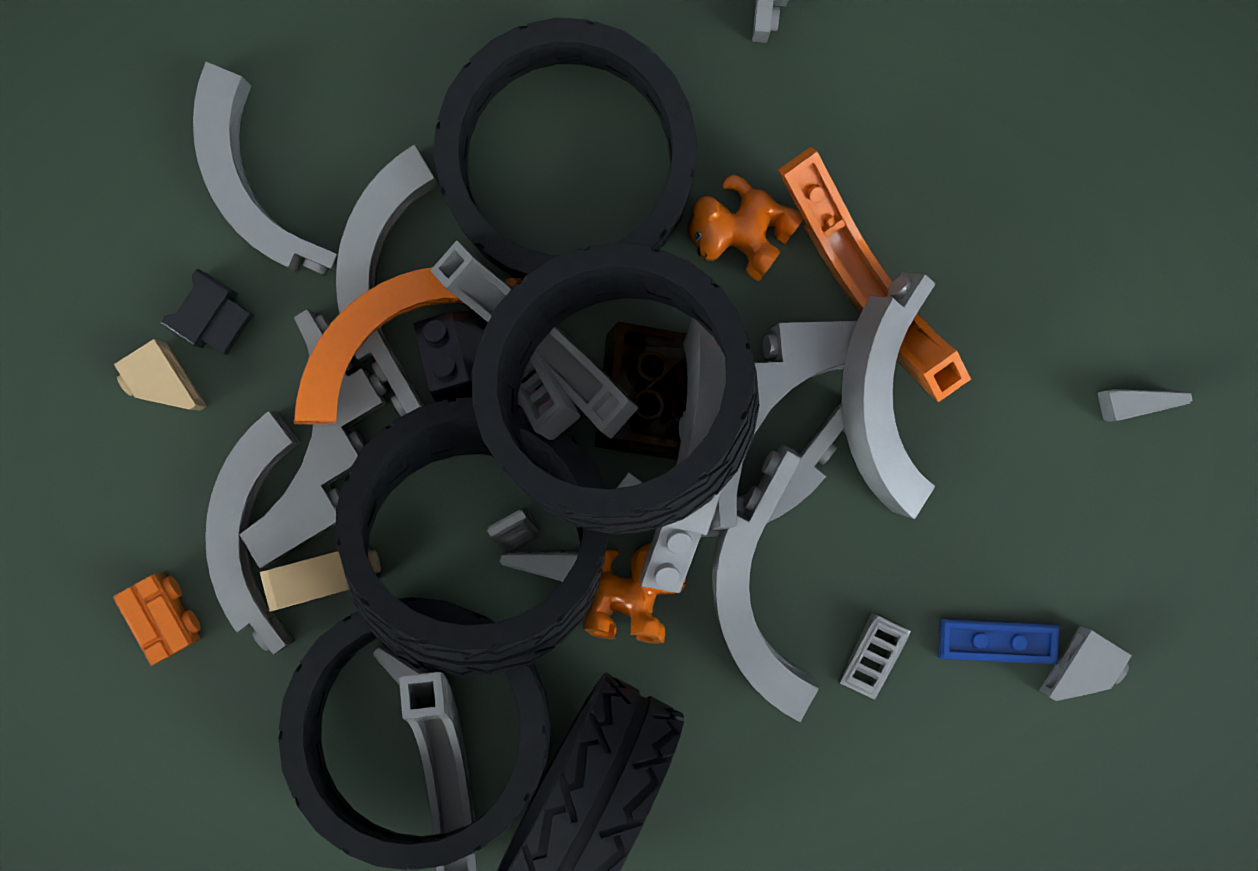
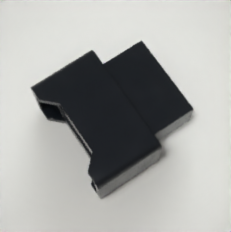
M196 269L192 275L194 288L178 312L165 316L161 325L193 346L203 348L207 343L222 354L228 355L250 319L254 317V314L234 302L238 296L237 292L208 273Z

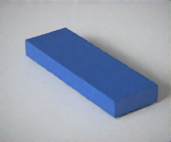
M940 618L938 657L940 659L1058 664L1059 625Z

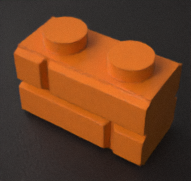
M164 572L150 575L113 597L151 666L164 661L201 640L198 631L201 630L198 618L191 610H185L179 599L182 596L179 584L172 576L167 577Z

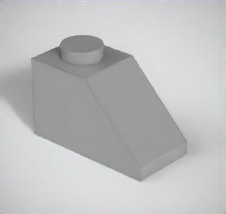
M1079 626L1059 658L1058 664H1055L1039 691L1055 701L1109 690L1114 684L1120 683L1129 670V664L1127 663L1132 655L1093 630Z

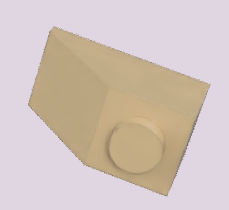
M153 339L114 364L120 374L117 376L118 383L129 396L133 395L135 398L189 410L201 411L207 407L168 344L164 341Z

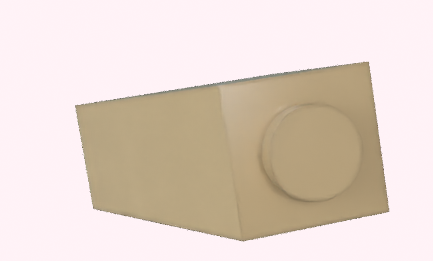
M368 548V560L376 575V573L381 572L380 561L376 550ZM339 551L260 572L270 612L349 590Z

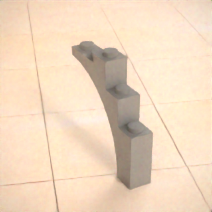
M307 309L295 316L294 319L307 344L309 355H311L318 340L330 323L323 314L317 316L315 312ZM352 360L341 382L335 425H313L312 436L302 465L286 492L261 519L239 534L259 568L271 565L336 525V506L340 491L337 488L331 489L329 484L348 473L362 448L366 445L358 431L354 430L351 432L349 427L388 404L383 396L388 393L386 386L381 383L375 373L370 375L367 370L360 369L352 374L350 369L355 367Z
M857 321L778 323L766 331L762 347L764 357L768 359V363H755L760 404L755 432L770 410L792 388L811 377L828 371L844 369L847 350ZM686 410L683 412V417L679 420L680 439H682ZM743 461L738 472L721 490L709 531L726 530L737 526V489Z

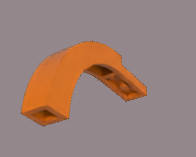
M809 147L777 171L806 223L804 228L844 293L859 314H861L870 296L887 297L892 280L881 267L857 229L818 151ZM917 313L902 341L897 361L939 403L971 380L957 350L942 339Z
M433 267L401 274L378 284L349 304L331 322L318 340L303 372L295 403L294 424L335 425L338 396L345 371L360 346L381 326L397 316L421 307L437 304H465L448 291L430 271ZM508 278L506 282L514 288L517 283L521 285L524 278Z

